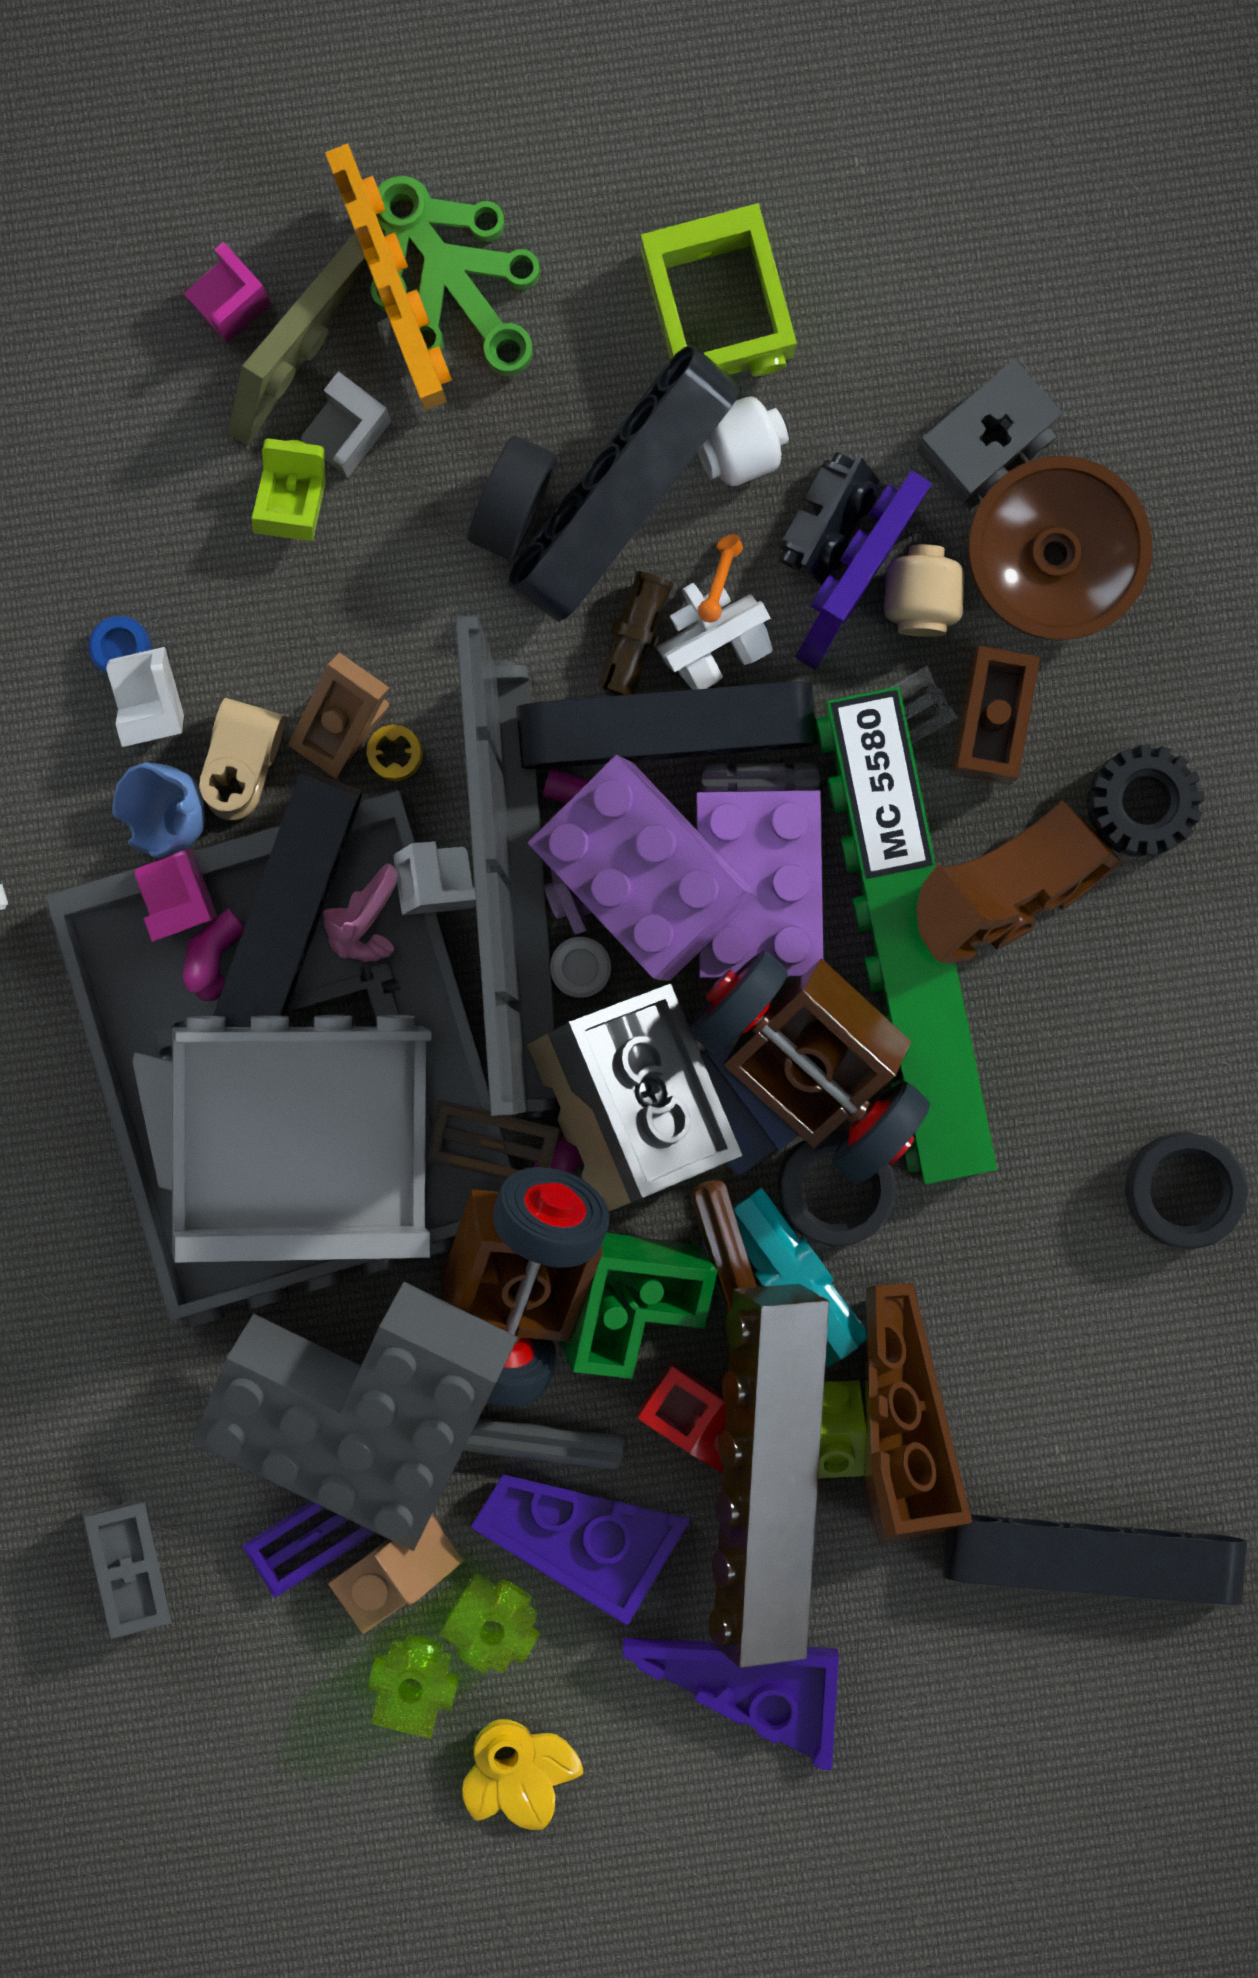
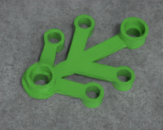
M396 176L384 181L378 187L386 211L376 215L381 229L385 232V236L395 232L405 258L409 239L424 257L419 296L430 324L421 327L420 331H429L435 335L436 341L429 349L439 346L442 351L443 337L439 328L446 287L485 340L483 346L484 355L491 370L506 377L516 376L524 372L530 365L533 356L530 336L519 325L503 323L466 273L503 278L514 289L528 290L535 286L540 277V265L535 254L526 249H517L511 253L444 243L431 225L468 228L473 237L481 242L497 240L505 228L504 215L501 208L491 201H481L471 205L432 199L421 182L407 176ZM400 200H407L414 206L412 213L404 218L396 217L391 212L393 205ZM483 213H491L496 216L498 221L493 229L481 230L475 225L477 217ZM518 261L529 262L533 267V271L527 278H516L510 272L513 264ZM400 270L398 274L405 292L408 293L405 281L402 278L403 270ZM373 279L370 287L373 302L378 309L386 312L383 302L378 296V290ZM505 344H513L519 348L520 355L513 362H503L497 356L500 347Z

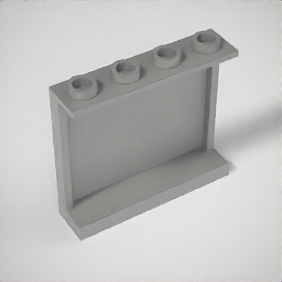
M274 1015L251 1016V1027H225V1017L188 1016L187 1027H172V1255L175 1263L430 1258V1232L425 1228L426 1041H431V1031L423 1026H415V1016L409 1015L377 1016V1027H352V1016L343 1015L314 1016V1027H289L288 1016Z

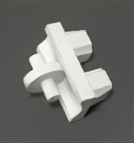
M692 583L682 589L688 606L670 615V619L677 631L686 628L696 621L698 623L656 646L663 662L674 672L677 671L692 690L707 689L723 678L710 653L713 650L730 642L740 662L744 665L753 663L773 651L767 629L763 623L771 618L763 602H757L749 594L722 609L721 617L716 622L706 623L698 616V606L708 598L709 594L703 597L697 586ZM724 587L719 600L721 607L731 602Z

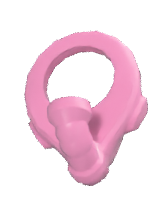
M385 864L361 892L355 891L351 896L348 908H327L323 911L322 926L328 936L327 941L330 948L338 957L343 959L348 957L369 962L390 957L393 953V944L381 935L374 934L368 943H362L359 940L375 921L396 886L398 870L393 865Z

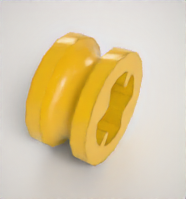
M391 724L378 729L368 741L366 751L371 767L377 775L388 781L399 782L407 780L418 771L422 764L423 751L419 740L411 730L401 725ZM388 739L391 743L397 744L402 739H405L410 743L411 748L405 749V753L407 756H411L405 766L401 767L394 762L385 768L380 764L379 758L385 757L383 751L379 750L384 741Z

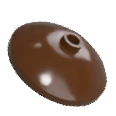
M1049 456L1038 458L1017 466L1006 473L990 488L975 512L969 532L968 560L970 571L976 588L984 602L994 614L1010 627L1021 633L1044 640L1064 641L1080 639L1093 635L1113 624L1131 608L1139 597L1147 581L1152 563L1153 543L1151 528L1146 512L1136 494L1111 470L1098 463L1078 457ZM1048 545L1058 546L1064 555L1062 564H1049L1043 555L1044 548Z

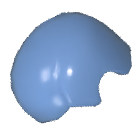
M145 762L128 768L116 785L112 813L116 819L124 822L130 828L132 838L128 840V845L149 854L151 857L164 859L179 851L190 849L202 833L206 824V811L200 788L192 777L181 770L169 765Z

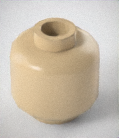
M926 544L909 546L908 556L892 560L886 570L884 614L886 618L898 624V632L900 634L916 637L946 635L947 627L956 624L962 617L965 583L964 568L957 561L945 557L944 547Z

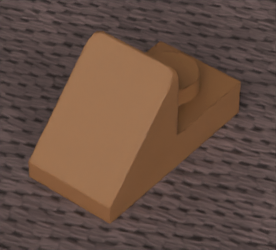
M339 652L327 664L288 746L337 780L386 713L389 703L384 698L390 687Z
M432 1514L414 1551L387 1539L332 1578L328 1585L362 1634H364L406 1603L411 1606L459 1566L464 1561V1558Z

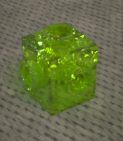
M475 1572L443 1623L439 1635L459 1647L456 1655L469 1666L483 1673H487L490 1667L503 1674L512 1659L522 1665L541 1632L532 1627L536 1621L537 1610L529 1605L532 1597L526 1591L505 1579H501L498 1585ZM496 1621L503 1626V1629L491 1630L485 1623Z
M407 1635L405 1642L393 1640L387 1657L376 1654L367 1686V1691L378 1693L371 1724L431 1739L439 1709L447 1711L452 1709L460 1677L459 1674L448 1672L453 1654L441 1652L442 1644L440 1642L416 1635ZM406 1679H415L422 1686H411L406 1682Z

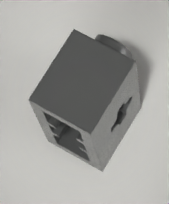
M1014 358L921 439L917 452L957 498L965 504L977 493L983 499L990 488L1008 473L1006 468L1022 454L1031 461L1043 452L1058 437L1051 429L1056 425L1063 413ZM999 427L1005 433L1001 443L994 441L986 446L980 440L985 430L993 432Z

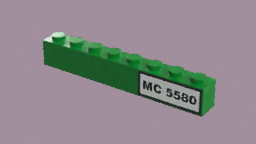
M900 686L828 700L823 706L825 716L815 718V724L822 754L830 752L833 754L837 776L827 778L833 812L834 814L844 812L849 836L839 838L846 873H857L861 896L851 899L857 931L859 934L869 932L873 956L864 958L867 983L871 994L881 992L885 1017L912 1041L897 1071V1076H894L888 1082L889 1090L897 1084L906 1081L920 1091L930 1103L925 1119L913 1135V1143L902 1155L907 1173L917 1172L919 1181L926 1185L998 1170L956 963L938 962L930 953L918 930L917 902L922 885L936 867Z

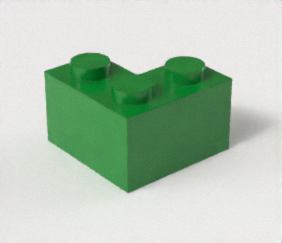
M606 1233L602 1243L603 1254L569 1341H559V1345L572 1371L575 1373L633 1379L645 1322L705 1329L718 1271L700 1244Z

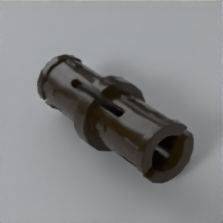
M636 571L631 593L620 622L614 621L611 630L615 637L606 665L598 681V687L619 695L635 694L650 648L656 649L660 638L655 633L664 605L673 587L671 581L650 573Z

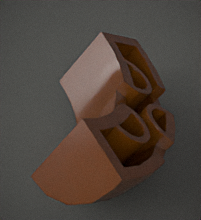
M1062 800L1025 831L995 850L959 865L942 866L937 864L924 881L917 902L916 911L919 933L930 953L938 962L960 963L972 960L978 953L974 947L991 943L998 950L1016 941L1033 930L1036 924V919L1033 916L1043 910L1050 911L1056 907L1063 911L1105 879L1123 862L1099 835Z

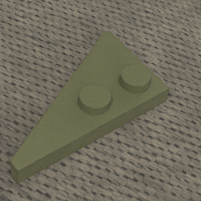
M355 232L242 365L227 434L244 445L248 446L252 442L279 398L289 387L305 358L311 360L318 353L328 334L327 324L366 266L367 261Z

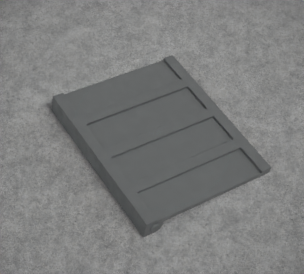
M478 615L456 617L491 1116L524 1113V1118L548 1117V1110H560L561 1108L553 1089L543 1085L527 1047L531 1042L555 1030L543 859L527 843L541 830L537 771L521 768L516 712L517 706L532 703L530 673L528 666L516 665L515 661L494 662Z

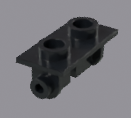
M835 452L831 461L824 460L805 497L808 503L822 508L819 516L817 517L799 509L779 544V547L783 550L779 561L798 571L803 566L820 585L824 584L832 570H836L842 564L840 559L849 545L848 539L860 517H864L870 511L876 499L879 479L862 457L857 456L855 461H853L851 458Z

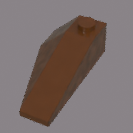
M913 1283L875 1285L866 1288L865 1423L867 1437L864 1458V1487L869 1504V1517L874 1525L878 1545L917 1539L972 1523Z

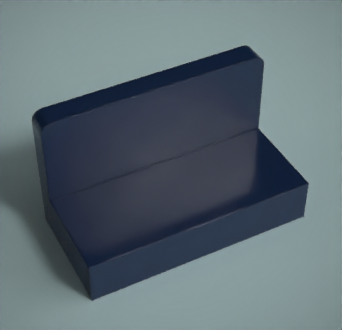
M729 1044L717 1053L706 1050L700 1055L743 1155L727 1162V1165L735 1175L741 1176L776 1149L780 1150L799 1135L723 1066L733 1049V1046Z

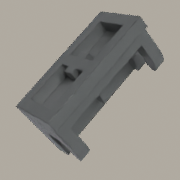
M128 1500L122 1502V1505L107 1509L97 1507L81 1511L110 1639L171 1624L145 1502Z

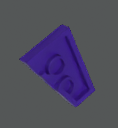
M911 470L899 490L888 484L869 515L878 521L870 535L860 529L858 530L840 559L842 563L849 566L840 581L829 575L811 603L810 607L818 611L819 614L795 657L796 659L814 670L817 669L841 625L846 623L871 582L872 576L876 575L915 514L932 484L930 481Z
M502 1474L470 1528L628 1626L691 1519Z

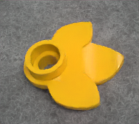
M508 1719L495 1720L481 1730L474 1742L473 1754L476 1764L463 1780V1801L475 1821L484 1820L501 1809L507 1818L517 1826L528 1830H542L549 1824L554 1813L555 1793L553 1786L580 1777L583 1774L582 1763L576 1751L566 1740L557 1734L541 1733L531 1735L529 1730L518 1722ZM502 1747H512L516 1750L512 1756L505 1759L494 1757L495 1753Z

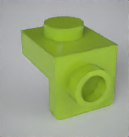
M265 439L262 448L263 472L252 515L253 533L313 542L326 485L324 448L299 440Z
M860 1380L824 1382L818 1478L863 1476L867 1430Z

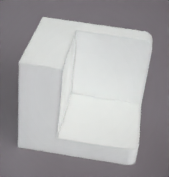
M165 647L110 659L107 662L106 670L118 707L115 725L122 747L182 733L184 713Z
M436 841L412 843L393 855L395 868L398 870L397 885L402 915L472 909L476 906L475 888L472 886L466 848L437 849Z

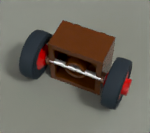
M762 951L746 962L736 973L731 969L728 970L711 987L705 996L709 1002L695 1019L690 1033L703 1047L712 1053L722 1050L741 1034L723 1066L813 1148L848 1119L852 1125L838 1145L832 1157V1162L844 1176L852 1182L859 1184L873 1176L886 1164L891 1165L908 1150L914 1141V1133L929 1111L930 1103L926 1097L906 1081L888 1090L876 1102L870 1104L867 1101L896 1075L912 1041L822 958L770 1006L771 1000L782 987L788 972L772 955Z
M545 1167L527 1168L515 1172L508 1177L499 1192L471 1189L441 1277V1284L445 1302L518 1337L486 1403L497 1406H520L530 1403L542 1395L551 1381L556 1366V1349L552 1340H570L603 1254L602 1243L609 1225L608 1207L602 1196L590 1184L568 1172Z

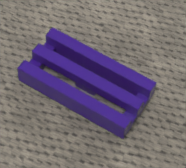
M309 1501L245 1542L242 1548L275 1598L376 1532L359 1525V1528L278 1579L273 1571L275 1567L349 1521V1519L335 1513L265 1558L260 1550L261 1548L325 1508Z

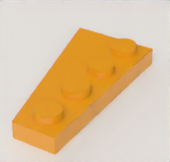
M348 143L325 152L424 411L444 404L447 400L441 385L452 381L440 347L437 346L429 350L426 347L420 328L429 325L430 322L417 289L406 293L398 271L408 268L395 232L384 236L376 215L386 211L374 177L372 175L365 179L361 178Z

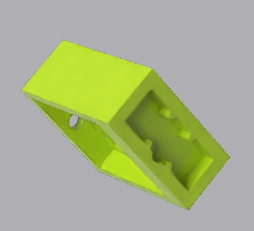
M759 203L641 234L640 251L670 359L687 345L666 269L746 247H751L774 334L704 352V354L730 375L750 370L752 376L755 377L780 371L787 366L786 360L794 358L797 342Z

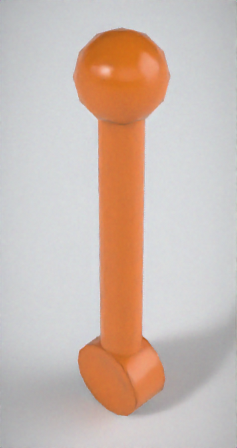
M727 535L717 543V549L721 557L708 598L698 606V616L706 623H714L721 617L722 610L719 600L732 559L743 550V545L738 535Z

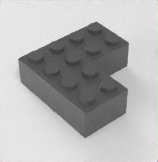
M403 1282L382 1320L362 1366L253 1314L225 1360L192 1443L414 1551L518 1337L406 1282Z

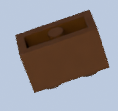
M979 646L972 654L950 775L1009 786L1019 778L1040 661L1039 656Z

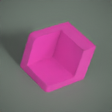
M222 242L214 249L219 262L185 291L184 295L227 344L271 305V302L259 280L233 251Z
M193 849L179 851L172 856L135 870L136 880L150 916L143 919L152 942L218 917Z

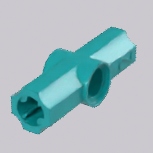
M760 1187L732 1206L747 1256L757 1269L753 1273L763 1287L801 1284L829 1300L825 1359L827 1368L857 1349L866 1340L865 1327L847 1302L843 1301L833 1287L832 1283L835 1280L804 1237L800 1239L797 1237L764 1189Z

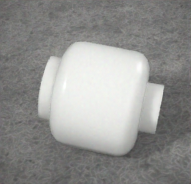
M745 397L735 401L697 453L710 479L719 477L726 485L737 486L775 471L779 467L782 455L781 445L789 442L788 432L783 418L776 408L767 411L757 398Z

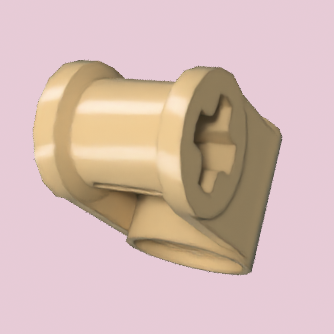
M224 698L214 722L210 748L199 783L202 798L215 816L225 821L237 822L246 819L256 810L269 768L274 762L280 746L285 725L284 714ZM232 777L236 778L243 793L242 795L233 793L230 795L228 802H224L217 787L218 785L228 786L231 783Z

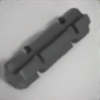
M707 763L703 765L701 770L702 792L819 791L820 769L815 763H794L793 768H785V763H736V768H728L727 763Z

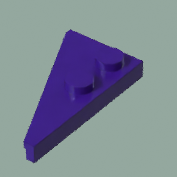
M623 1637V1658L633 1661L639 1670L659 1681L664 1677L693 1693L694 1700L736 1723L751 1725L760 1736L774 1744L781 1741L812 1758L813 1765L818 1768L832 1770L839 1664L838 1648L807 1647L806 1659L739 1668L717 1649L713 1642Z

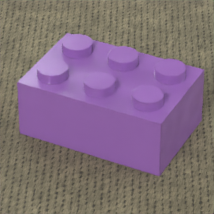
M615 755L527 842L653 979L670 981L757 896L755 891L633 762L618 755Z
M820 791L697 792L695 798L696 830L757 894L698 953V980H719L730 969L736 973L746 962L762 951H766L783 965L788 972L786 979H799L818 960L823 959Z

